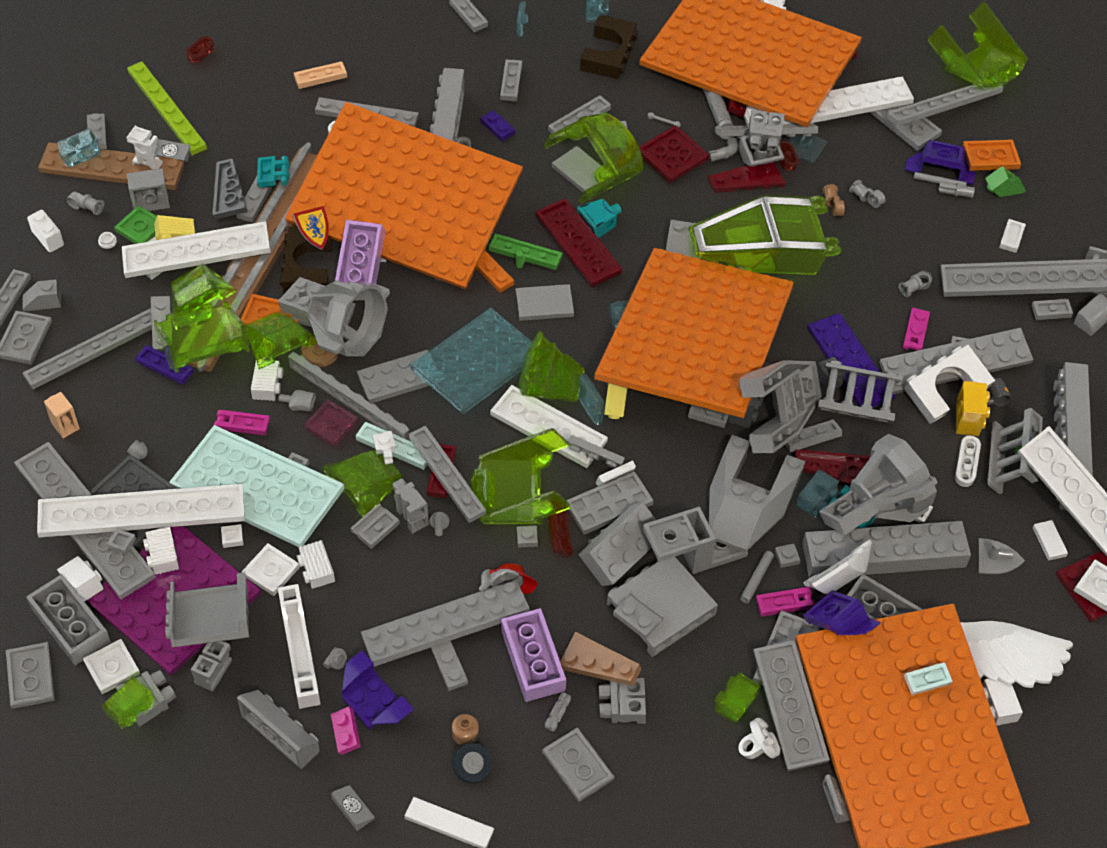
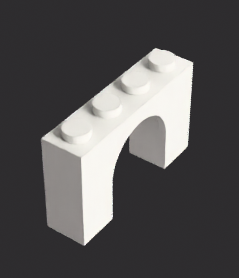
M969 345L963 348L961 346L957 347L951 352L952 355L949 357L946 355L941 357L937 361L938 364L933 367L929 365L922 370V374L919 376L914 374L906 380L908 383L904 387L905 391L930 425L945 416L950 410L936 390L935 380L938 375L952 373L962 378L963 381L987 383V388L995 382Z

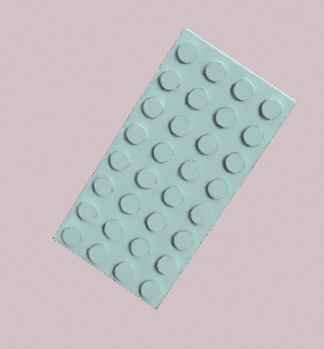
M215 425L169 482L178 489L243 484L244 522L297 547H303L345 489L344 484Z

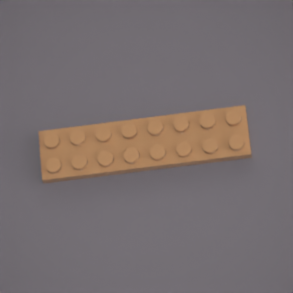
M48 142L38 167L40 173L128 184L127 173L152 170L149 166L141 163L140 165L135 163L133 166L132 160L136 153L105 149L89 150V147ZM157 156L163 161L159 169L163 168L167 189L176 190L185 165L184 161Z

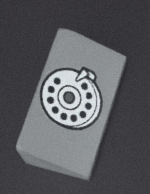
M157 140V148L154 152L156 156L188 162L191 145Z
M828 774L825 776L822 785L836 823L849 821V814L839 782Z
M350 785L331 793L332 800L356 831L375 819Z

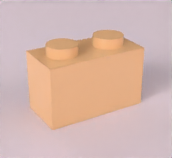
M62 392L44 401L51 424L62 438L80 429L74 409Z

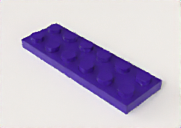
M840 313L808 324L807 330L826 359L835 357L844 366L879 372ZM846 373L843 383L846 389L849 379L848 373ZM859 375L856 378L853 400L858 407H861L864 403L868 377ZM876 379L871 402L872 407L883 404L887 384L885 380Z

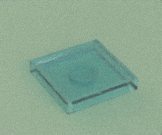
M585 373L579 377L578 399L597 426L603 421L604 400Z

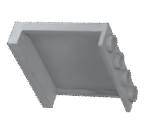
M676 557L657 561L653 566L645 567L639 575L628 578L622 586L610 590L607 598V605L613 604L617 608L634 592L664 615V620L658 624L656 629L646 639L642 638L648 645L647 652L651 657L715 616L718 607L717 603Z
M237 573L236 585L175 592L174 582H170V590L167 591V627H165L166 639L171 640L172 647L249 637L248 587L245 573Z

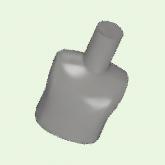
M295 390L291 396L279 395V401L289 403V408L293 411L311 412L316 400L315 393L303 390Z

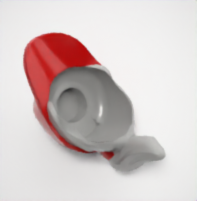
M506 563L496 570L487 569L483 571L479 590L485 591L490 585L495 587L517 580L522 593L529 594L537 588L538 582L525 574L523 566L516 563Z

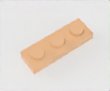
M341 61L295 72L294 78L298 89L347 78V72Z

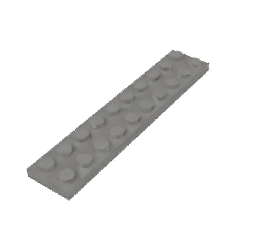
M1107 259L941 265L943 296L1107 291Z
M49 442L14 462L17 469L41 499L91 495ZM114 532L70 535L120 600L156 578L155 573L133 546H131L126 555L108 549L107 543Z

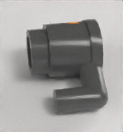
M1001 378L994 379L995 382L989 387L991 397L987 406L992 404L1004 406L1012 400L1006 383Z

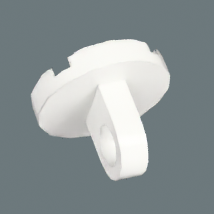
M761 718L751 721L752 733L744 737L739 743L738 748L741 755L748 759L756 758L764 752L772 759L780 755L781 748L774 733L767 731L768 724ZM753 743V749L747 752V746Z

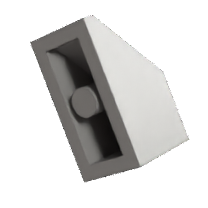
M57 280L38 281L23 294V312L61 308V293Z

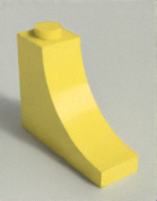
M608 383L604 415H608V418L619 419L624 416L628 388Z

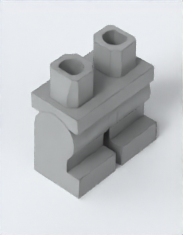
M751 110L748 137L751 149H760L761 144H767V150L775 152L780 144L785 114L769 112L766 123V111ZM757 115H759V116L763 117V119L754 118V117L757 116ZM772 118H778V119H780V121H775V120H771V119H772Z
M403 478L394 482L392 485L395 490L396 509L399 514H403L410 532L413 534L428 526L427 503L415 489L412 482L406 484Z
M223 641L206 644L202 651L203 655H199L191 668L195 684L211 692L215 690L232 662V658L229 657L230 644Z
M160 670L151 675L146 671L141 674L142 676L136 677L126 685L123 683L116 687L120 697L139 727L157 716L162 710L164 712L169 709L167 703L176 698L170 685L160 691L157 688L167 682Z
M637 678L634 686L610 681V684L599 685V699H611V703L600 704L601 718H612V723H618V721L624 723L637 721V724H646L644 678Z

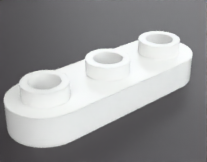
M974 436L964 437L960 444L955 481L963 487L971 486L976 478L981 443Z

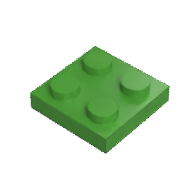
M138 205L114 227L115 232L134 244L148 242L155 237L154 223L157 216Z

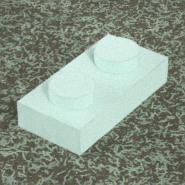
M945 662L908 672L904 675L911 695L947 686L953 682Z

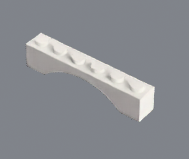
M295 584L280 587L278 592L299 709L321 705L299 586Z

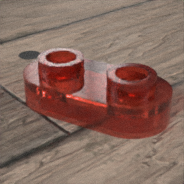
M208 36L199 38L186 50L187 59L190 62L201 61L214 49L213 39Z
M780 141L779 146L784 156V159L780 160L782 166L786 170H795L799 164V158L793 146L787 141Z

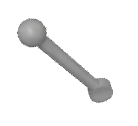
M652 112L648 113V119L663 121L674 126L676 125L678 128L681 125L679 121L674 122L655 116Z

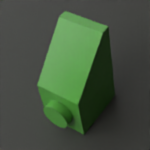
M1003 166L986 177L988 182L987 188L992 194L995 193L1003 197L1026 192L1020 178Z

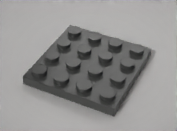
M129 455L90 491V494L103 495L178 488ZM158 528L126 530V532L135 534L136 540L132 546L136 550L143 543V539H147L146 532Z

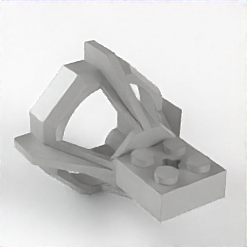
M299 277L278 300L282 312L311 323L319 348L345 356H365L381 337L388 311L385 299L390 295V290L373 283L348 282L345 284L337 280L324 286ZM353 300H365L364 316L359 329L356 331L344 323L345 316Z
M887 434L874 444L868 462L851 482V491L819 512L827 526L844 535L853 532L857 526L868 522L871 517L912 522L929 510V506L933 504L937 493L935 485L938 482L935 477L930 476L926 464L905 440Z

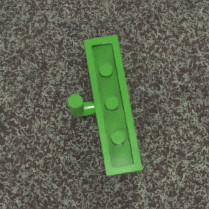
M496 233L489 245V251L515 258L517 268H522L526 261L557 270L563 254Z

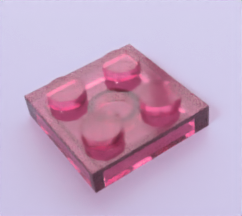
M327 399L304 424V429L331 446L336 447L358 423V417Z

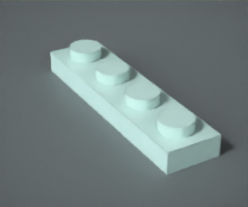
M365 422L356 434V440L375 448L372 434L387 431ZM392 433L396 446V451H391L392 456L424 470L427 463L413 443Z

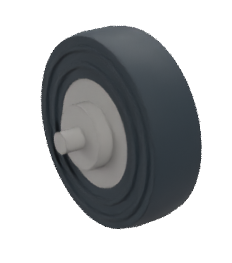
M476 743L461 746L453 756L452 767L454 773L459 779L467 783L483 780L491 769L489 752L483 746Z

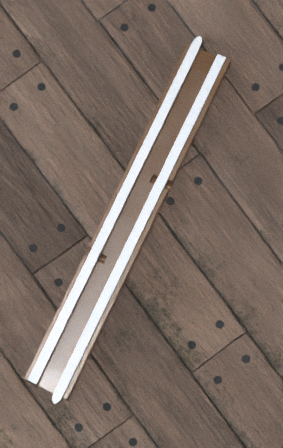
M309 142L302 148L300 147L290 163V169L288 170L290 179L288 184L283 186L280 180L255 223L266 221L271 253L237 258L231 261L226 270V275L222 276L176 352V360L198 368V371L205 370L211 372L238 327L251 294H257L283 247L286 245L284 236L285 233H288L289 226H296L286 222L285 216L317 155L310 153L311 144Z

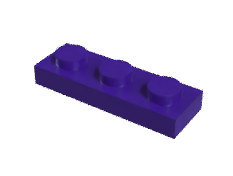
M147 345L135 358L136 363L181 385H184L194 372L193 367Z

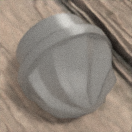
M136 440L127 452L137 460H140L147 456L148 450L144 442Z

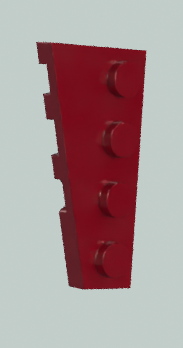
M798 449L795 451V458L805 461L803 472L851 486L852 480L857 477L870 455Z

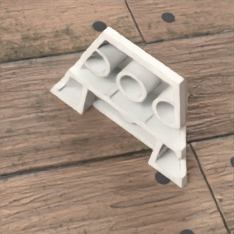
M870 539L852 550L850 555L821 574L818 572L804 581V586L828 594L832 590L837 591L865 573L872 544Z

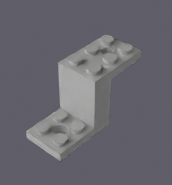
M700 507L643 524V530L658 562L683 554L692 574L747 557L748 551L744 552L728 545L725 547L717 546L716 538ZM672 534L675 536V539L668 540L664 536Z

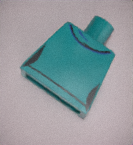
M604 199L577 206V213L597 238L616 226L617 215L622 212L619 204L616 203L609 206Z

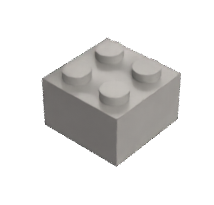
M163 168L127 173L133 209L138 205L147 211L170 208Z

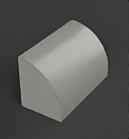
M1099 293L1078 312L1073 324L1092 336L1107 322V298Z

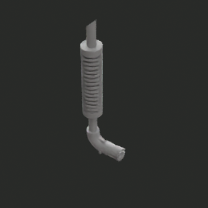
M703 89L717 126H734L722 96ZM731 136V139H727V147L708 151L710 162L728 159V157L733 156L738 149L737 139Z

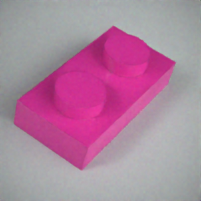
M348 706L332 713L331 718L338 753L343 755L360 748L361 745L353 708Z

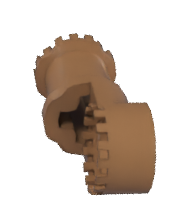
M827 184L822 189L823 194H825V205L832 207L833 216H844V201L840 200V197L837 195L838 187L834 184Z

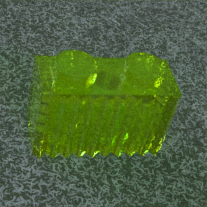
M740 672L736 677L732 676L726 684L728 688L724 692L720 691L714 701L716 702L715 711L734 724L739 721L760 690L759 684Z
M132 677L101 707L104 713L123 729L125 726L132 725L140 712L146 711L152 706L154 697L135 677Z

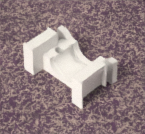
M136 125L126 137L127 142L134 144L136 156L132 160L133 166L135 163L139 165L141 163L149 166L152 170L159 169L163 161L154 154L157 148V136L154 135L149 140L152 136L151 130L149 131Z

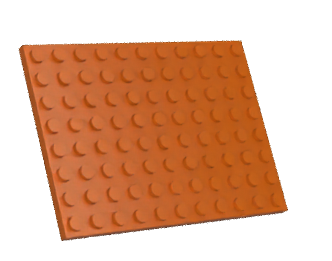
M682 0L641 57L639 65L761 111L785 114V120L808 128L860 45L862 37L759 0Z
M345 102L286 214L285 221L296 225L293 217L294 213L324 206L329 223L328 236L341 243L346 220L382 224L386 232L381 258L466 290L523 171V166Z
M654 248L600 361L594 379L744 418L752 397H742L739 379L749 372L763 368L794 282Z
M954 603L875 619L880 624L866 634L836 635L835 631L825 629L796 635V644L859 848H929L1030 824ZM945 662L953 681L950 685L911 695L904 678L906 673Z

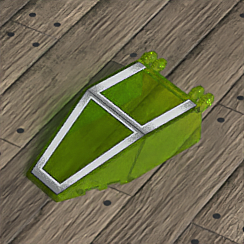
M760 195L688 228L696 257L717 263L723 261L728 263V266H740L745 268V270L755 273L814 275L819 271L826 256L839 255L842 250L837 245L839 244L838 238L829 237L825 239L817 214L826 213L828 208L826 205H823L825 199L817 195L813 197Z

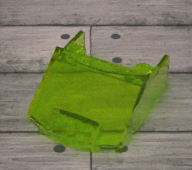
M986 2L981 3L970 15V18L978 27L973 34L974 40L979 45L978 48L965 55L943 25L928 38L929 43L947 65L944 70L982 88L999 87L1010 82L1023 70L1028 60L1027 56Z
M607 112L580 117L578 121L550 134L543 145L546 149L568 137L571 140L577 141L587 136L605 165L599 167L594 173L598 184L584 191L578 200L580 204L639 174L643 170L642 155L633 135L617 118Z
M222 301V306L213 307L212 303L186 308L165 315L166 320L159 323L157 319L153 321L170 369L173 368L175 373L179 372L178 368L196 361L229 352H238L241 349H244L246 353L250 352L244 323L226 301Z
M550 428L480 455L478 458L480 463L478 468L473 471L470 487L486 509V515L478 519L483 524H542L543 518L570 509V503L554 490L541 495V469L551 464L554 451L569 446L568 441L554 428Z

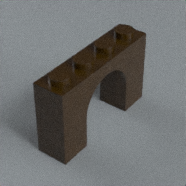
M599 14L594 26V37L612 41L619 48L605 52L585 47L581 56L580 71L619 79L620 74L624 73L625 62L629 60V51L633 50L634 40L638 38L639 30H636L637 23Z
M289 226L288 233H285L284 242L287 245L283 247V258H285V261L281 262V272H283V275H280V286H283L284 293L287 292L299 277L327 286L329 284L328 269L304 268L295 261L298 257L308 252H332L333 239L328 236L327 242L323 250L308 242L297 226Z

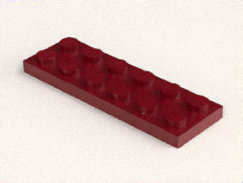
M566 198L535 212L537 219L591 287L622 274L621 266Z

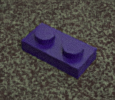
M494 110L480 118V122L501 142L515 135V129Z

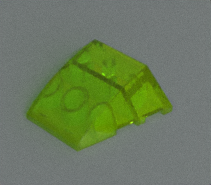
M202 263L171 281L172 328L189 320L187 314L216 297L223 300L237 292V290L207 265Z
M281 312L271 313L244 325V330L252 347L259 370L275 363V357L301 345L308 348L317 344L314 333L308 331Z
M538 331L526 353L518 383L521 395L576 402L585 368L568 354L562 353L554 342L548 341L543 336L544 333Z
M376 450L321 466L328 477L344 484V492L355 503V508L363 517L377 504H381L382 499L393 490L392 484L403 478V475L393 463L385 465L383 453L377 454Z

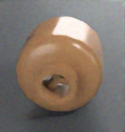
M462 714L453 720L451 725L452 737L457 744L463 746L474 743L478 739L479 723L475 717L469 714Z

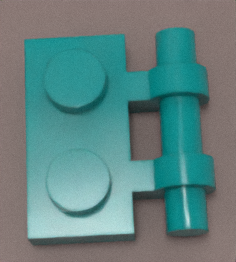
M275 156L258 158L257 184L259 188L276 186V180H281V185L283 186L288 184L290 179V173L288 172L290 162L287 156H282L281 160H276Z

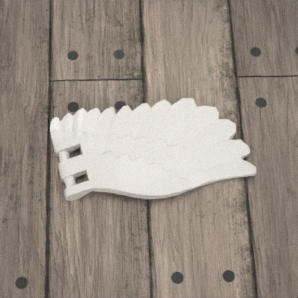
M960 622L980 679L985 676L994 682L1000 679L1008 685L1017 682L1023 687L1033 688L1035 682L1050 684L1053 676L1063 674V665L1061 663L1065 664L1071 657L1070 653L1066 650L1071 649L1073 643L1065 639L1004 622Z

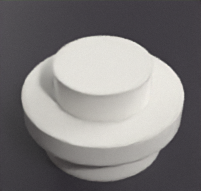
M104 232L99 236L98 243L101 248L110 249L116 245L117 239L111 232Z

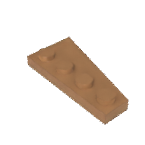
M577 632L574 633L560 660L564 671L634 686L642 669L640 664Z

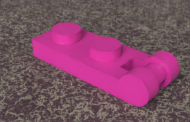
M912 308L902 349L922 350L930 315L929 311Z
M218 410L216 414L217 421L214 422V425L226 431L266 436L270 416Z
M809 587L756 596L761 617L780 614L781 610L784 612L809 611L816 605L815 601L811 598L812 592Z

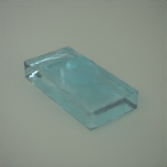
M520 1L516 24L517 36H523L524 24H528L525 1Z

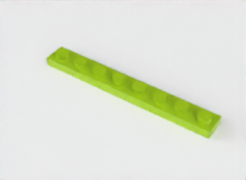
M141 61L128 67L127 70L130 76L181 143L191 145V156L206 150V143L145 64Z

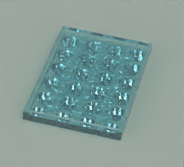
M490 307L414 361L410 369L464 414L541 357L543 350Z

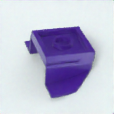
M929 140L924 146L923 151L907 159L906 171L921 173L923 162H928L931 165H942L950 169H960L958 181L974 184L975 172L969 171L968 164L965 161L964 147Z
M833 590L803 615L809 624L835 631L836 635L866 634L880 624L879 621L869 618L858 599Z
M360 651L346 663L342 699L347 706L353 708L356 717L368 730L379 724L399 723L414 711L413 707L403 696L398 698L374 670V663L363 651Z

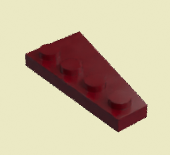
M774 162L752 167L746 165L708 176V182L714 193L733 192L742 188L753 190L755 187L770 189L771 186H778L779 188H785L786 184Z

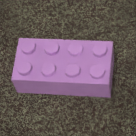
M346 220L335 280L345 284L348 282L377 283L386 232L382 224Z
M541 608L502 618L501 632L525 702L566 691V677Z

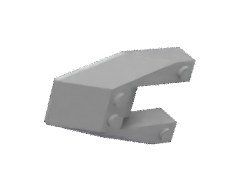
M783 360L749 372L739 379V388L743 398L764 397L771 391L773 395V407L776 416L750 434L749 443L752 446V452L774 453L800 434L819 400L822 398L816 361Z
M732 435L710 486L709 526L717 542L747 552L784 517L801 478L805 461L787 455L773 487L769 491L737 479L747 457L750 443L748 440Z

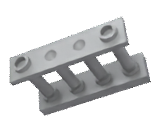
M839 361L826 363L825 369L831 370L826 397L823 400H819L818 410L891 424L894 422L895 413H891L890 405L894 383H900L902 376H898V373L887 371L886 374L844 366ZM838 372L849 374L845 400L842 403H837L833 399ZM857 375L868 377L864 403L861 407L853 406L854 403H852ZM876 379L887 381L883 406L880 408V411L872 409L871 406Z
M1032 408L1024 411L1022 422L1004 428L997 421L993 422L987 482L988 486L998 494L1003 493V482L1021 476L1031 483L1039 481L1038 475L1019 453L1005 458L1007 450L1021 445L1022 447L1042 432L1043 417ZM1023 430L1022 437L1007 442V435ZM1021 461L1020 469L1004 474L1005 466Z

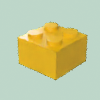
M963 382L956 401V434L979 436L981 429H985L986 418H989L990 407H987L990 398V392L987 391V383Z

